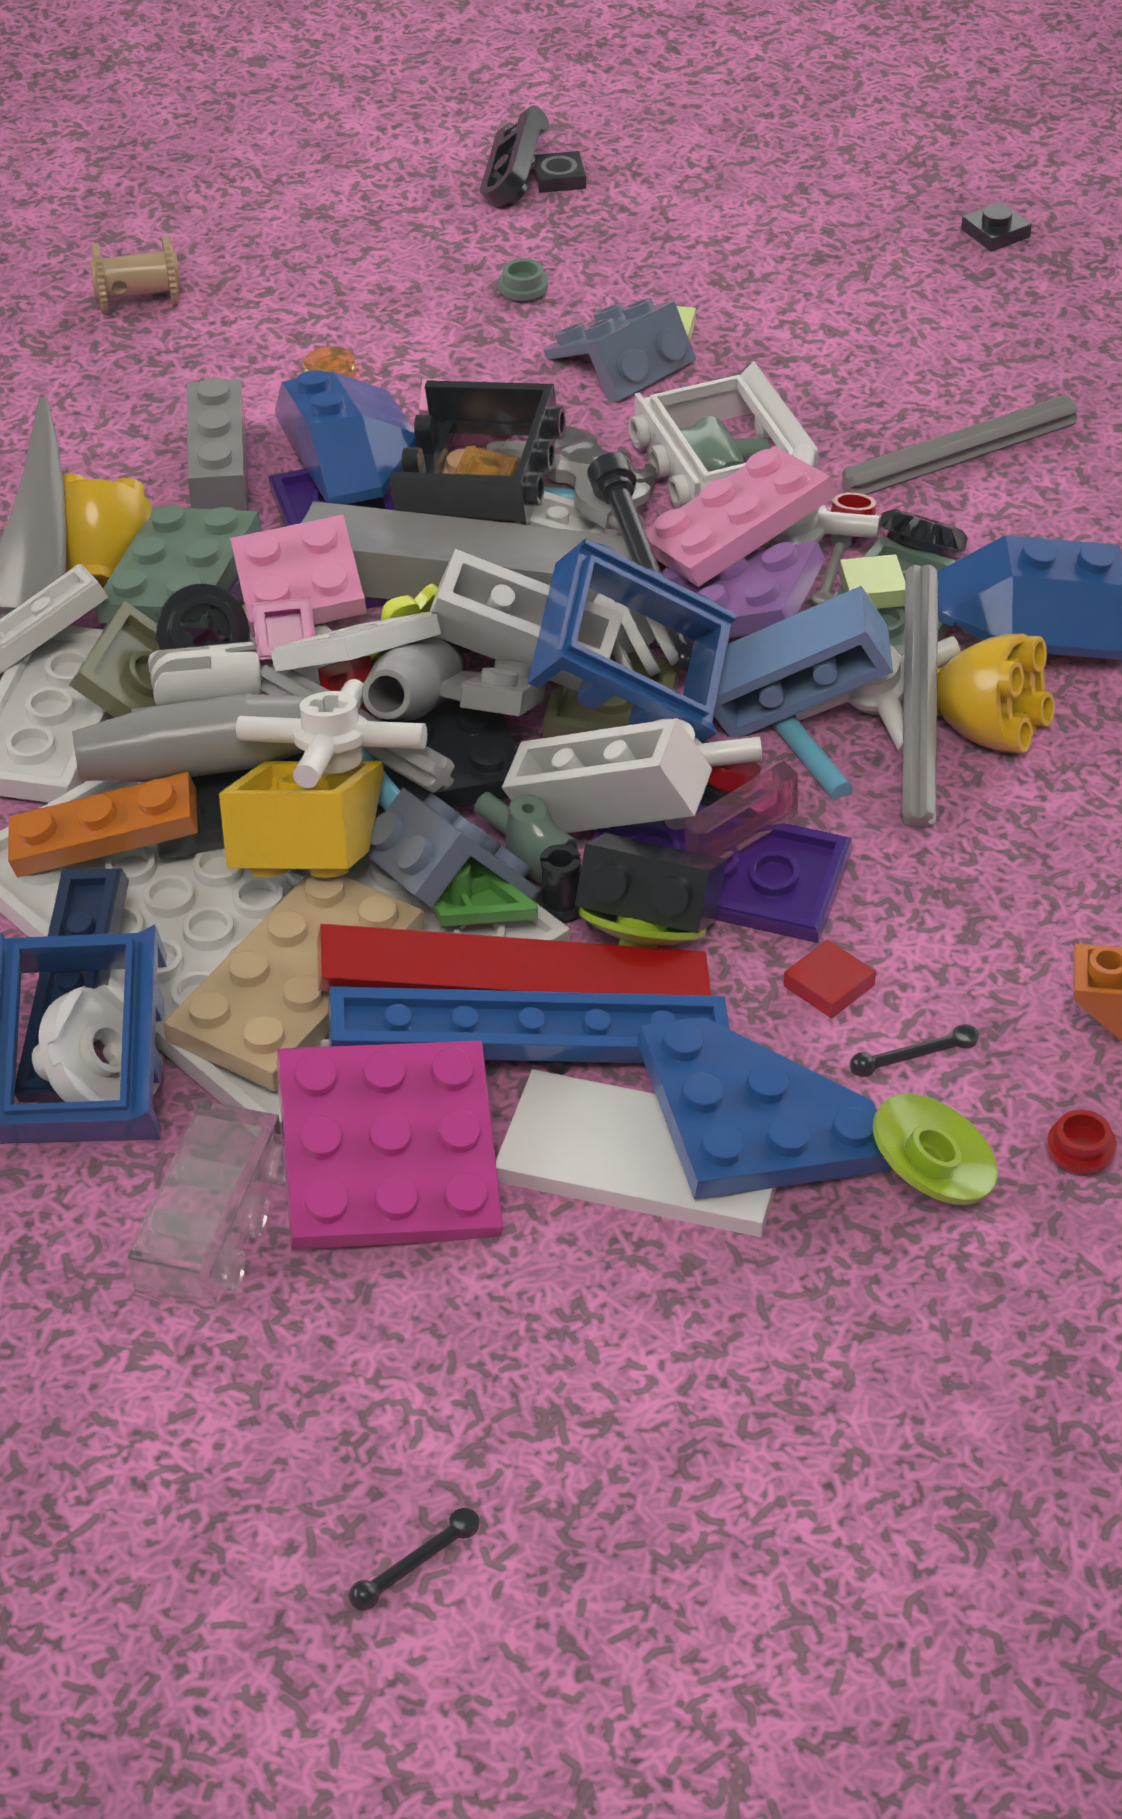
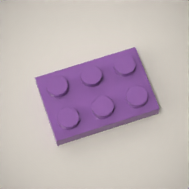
M817 541L800 544L783 542L769 549L749 553L699 587L669 567H666L662 575L666 579L696 594L711 598L716 604L737 614V619L731 623L729 638L750 635L798 614L825 558ZM687 637L689 644H692L694 640ZM656 639L648 645L650 650L661 648Z

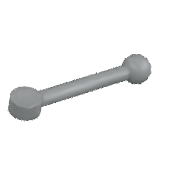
M832 534L830 542L833 550L821 588L811 595L812 607L829 600L833 596L831 590L840 565V559L843 552L850 548L852 536Z

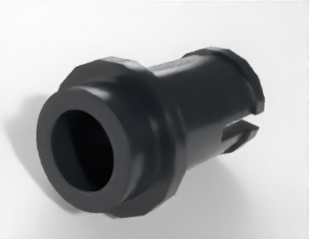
M566 844L549 846L540 855L542 888L536 897V904L559 921L567 922L580 916V907L575 906L580 878V853L574 847Z

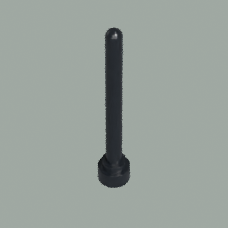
M617 452L599 456L589 465L587 470V477L594 495L611 505L632 562L646 569H652L661 573L632 499L636 485V475L629 458ZM664 626L678 652L679 660L673 667L679 671L688 670L692 650L687 637Z

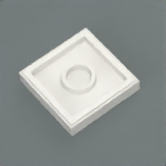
M431 611L356 624L276 646L270 652L275 672L352 660L441 634L437 614H432Z

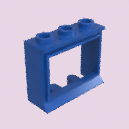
M585 538L555 563L528 684L539 688L560 671L564 670L583 679L577 696V702L581 706L598 708L616 695L634 704L631 709L628 725L653 722L665 718H678L689 723L694 729L695 738L703 743L718 733L712 724L731 623L737 619V614L716 604L705 595L696 594L666 579L660 572L646 569L615 553L610 547ZM589 588L694 640L683 695L577 643Z
M155 924L139 933L5 938L4 934H0V1144L161 1140V1125L153 1109V1083H161L162 1062L155 1046L156 1021H163L164 1000L157 983V969L167 967V953ZM125 969L120 1100L14 1104L22 973Z

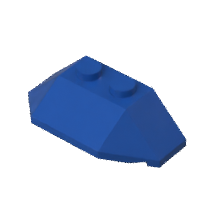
M321 370L306 371L301 373L297 379L281 382L275 407L276 417L326 503L346 505L383 497L390 487L389 478L391 473L399 472L402 469L403 448L417 447L414 428L389 391L334 371L328 373Z
M1005 535L937 571L938 618L944 624L952 627L959 625L973 636L982 640L1004 634L1023 633L1027 636H1040L1046 643L1047 654L1122 660V549L1118 544Z

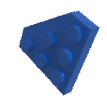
M706 1017L640 1025L637 1044L694 1200L891 1170V1166L883 1157L874 1138L873 1118L877 1109L872 1100Z

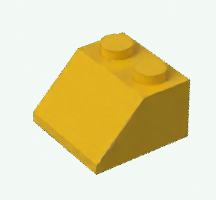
M299 761L262 762L219 793L227 868H250V875L255 877L278 876L287 873L288 869H310L311 876L319 878L337 877L348 873L349 868L367 854L370 849L384 774L383 761H362L356 768L343 773L322 774L318 783L312 788L299 786L293 778V772Z

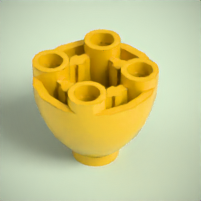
M73 473L63 474L67 528L66 572L76 565L82 564L99 582L101 587L104 588L137 532L150 518L152 503L145 497V486L136 479L121 478L109 481L104 479H86L81 475Z
M1023 633L991 637L963 650L943 668H937V715H941L963 737L978 745L1007 753L1021 754L1028 751L1038 726H1050L1054 717L1055 702L1053 694L1050 691H1045L1044 667L1047 658V647L1044 639L1040 636H1027Z

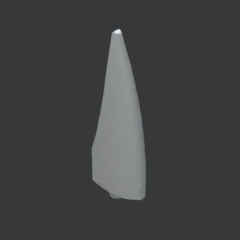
M39 397L24 472L9 520L0 539V619L66 573L67 528L64 482L57 436L49 401L45 397Z

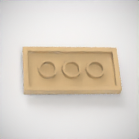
M309 872L163 1022L166 1041L275 1092L278 1088V1049L316 1047L329 1033V992L318 991L317 936L320 924L422 931L424 929L423 910L344 875L319 878L311 876Z

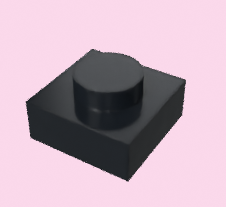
M999 202L989 204L983 209L962 216L961 230L992 252L1030 238L1032 224L1009 206Z

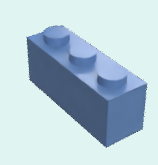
M859 586L727 644L713 715L729 737H743L893 673L888 625L863 587Z

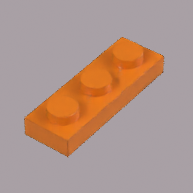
M184 772L9 816L8 862L16 877L19 878L197 834L196 787L189 772Z

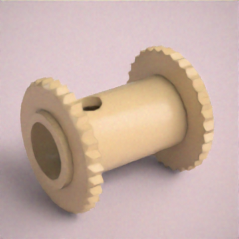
M161 236L163 251L101 259L99 243L91 246L93 260H90L95 300H99L102 314H109L107 299L169 291L172 306L179 304L178 290H181L176 251L172 250L169 236Z

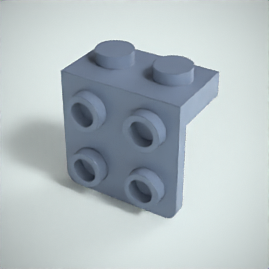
M651 298L642 299L624 308L622 303L603 308L593 314L596 322L587 327L583 323H578L555 333L557 342L543 349L547 360L589 353L605 396L611 401H620L696 360L675 301L654 305Z
M402 788L387 810L375 819L370 849L365 855L430 907L435 904L470 855L530 899L534 900L541 891L525 878L532 869L531 866L474 823L469 822L431 792L423 802L405 788Z

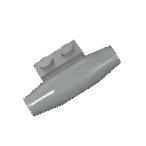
M429 637L395 647L381 655L374 663L363 685L362 698L366 708L373 715L382 719L415 720L450 699L460 701V707L521 716L544 700L546 683L539 688L528 684L531 665L517 661L497 660L495 661L494 668H483L482 672L465 671V655L459 647L444 639Z
M250 692L131 709V713L72 731L79 781L148 782L184 772H189L190 777L253 769L265 761H280L302 754L304 751L293 743L238 741L236 738V721L239 716L301 718L300 703L308 696L258 695Z

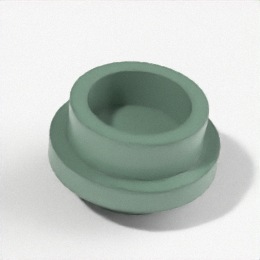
M527 258L515 259L504 265L503 273L498 278V289L503 296L512 300H533L547 292L548 276L543 272V267L539 262Z

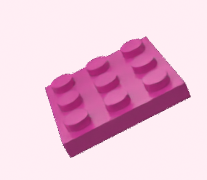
M482 1041L278 1049L277 1074L291 1249L448 1242L501 1236L503 1222Z

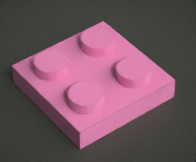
M344 515L230 538L252 638L255 637L251 604L254 602L311 597L314 625L367 614L365 598Z

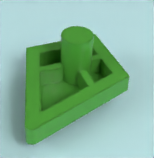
M475 858L468 859L435 904L430 907L441 926L533 920L538 917V905Z

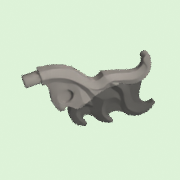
M565 426L563 439L555 441L553 471L545 472V476L555 483H567L575 488L574 504L585 517L605 529L620 531L611 505L594 495L587 477L589 465L599 456L612 452L602 450L597 445V438L593 434L576 427ZM513 440L487 444L486 460L497 462L506 456L521 458L527 441ZM622 446L618 447L617 453L626 455L631 463L630 453ZM645 464L644 469L633 468L636 475V485L632 495L635 507L643 505L649 499L650 489L655 484L656 468L652 464ZM639 515L644 527L645 519L643 516Z

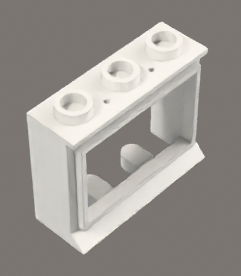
M755 361L741 375L652 394L647 398H643L640 392L635 393V416L629 418V432L632 442L637 449L644 447L648 453L649 464L656 468V478L664 477L668 483L670 498L676 509L699 496L701 490L707 484L718 479H725L746 465V463L709 472L706 470L679 430V428L683 429L694 426L704 417L716 416L720 420L754 413L755 431L758 438H771L777 447L791 455L793 447L797 444L805 443L815 448L813 467L817 469L818 448Z

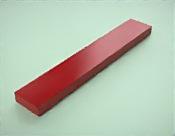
M322 923L320 924L317 936L318 991L329 992L330 987L711 996L706 951Z

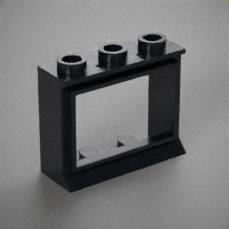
M427 380L425 393L429 415H416L414 432L417 448H403V472H392L389 478L395 510L495 522L515 523L516 521H521L522 525H528L534 506H541L543 502L545 472H552L554 468L556 439H563L565 434V409L563 406L556 405L554 384ZM454 433L528 436L515 476L446 474L440 472Z

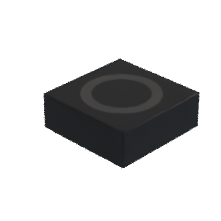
M579 151L533 155L535 161L532 169L539 193L586 189V173Z

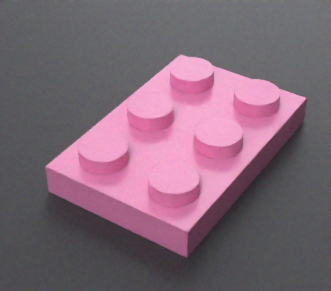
M774 446L771 449L761 450L753 454L747 460L745 466L725 479H718L707 484L701 490L699 496L679 509L664 512L655 520L654 525L646 529L645 532L655 558L699 587L838 496L831 476Z

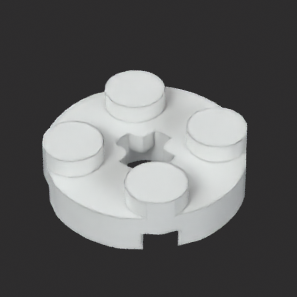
M101 985L95 989L83 986L56 999L44 1013L38 1034L39 1044L34 1047L32 1052V1064L36 1073L42 1079L49 1081L56 1093L65 1102L120 1100L124 991L108 985ZM100 1040L105 1045L102 1055L109 1064L103 1063L98 1058L93 1042ZM160 1054V1058H161V1062H162V1072H163L162 1054ZM153 1083V1095L160 1083Z

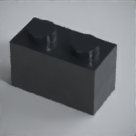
M604 833L585 844L575 906L700 933L716 921L727 859Z

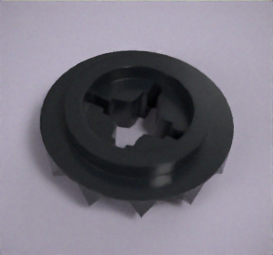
M897 509L883 512L878 525L888 530L886 537L891 540L944 556H951L953 550L964 552L968 540L967 535L962 529Z
M211 584L189 585L171 594L156 614L157 625L154 640L159 644L161 650L195 647L193 645L194 635L186 631V627L181 626L180 622H198L202 615L207 613L209 608L207 616L209 619L208 629L215 632V636L224 640L223 642L220 640L204 641L200 646L248 642L249 623L246 613L232 594L218 586Z

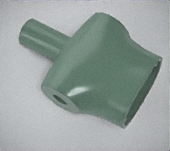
M716 416L704 417L694 426L683 429L679 428L708 472L743 464L744 460H748L753 454L761 450L770 449L767 438L734 439L723 422Z
M485 792L475 803L474 812L505 834V848L532 867L526 877L542 885L540 855L544 849L552 845L566 844L578 850L576 839L563 832L555 824L548 813L546 804L542 799L534 795H520L511 801L509 807L490 792Z

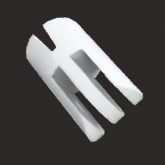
M600 593L597 595L594 603L624 614L612 650L615 662L634 671L627 653L637 652L649 676H655L661 670L648 645L656 639L671 666L677 663L679 660L678 652L664 625L618 602L615 603L612 599Z
M240 642L156 650L149 655L148 668L156 706L250 692L261 695V670L259 656L255 652V649H257L256 645L253 642Z

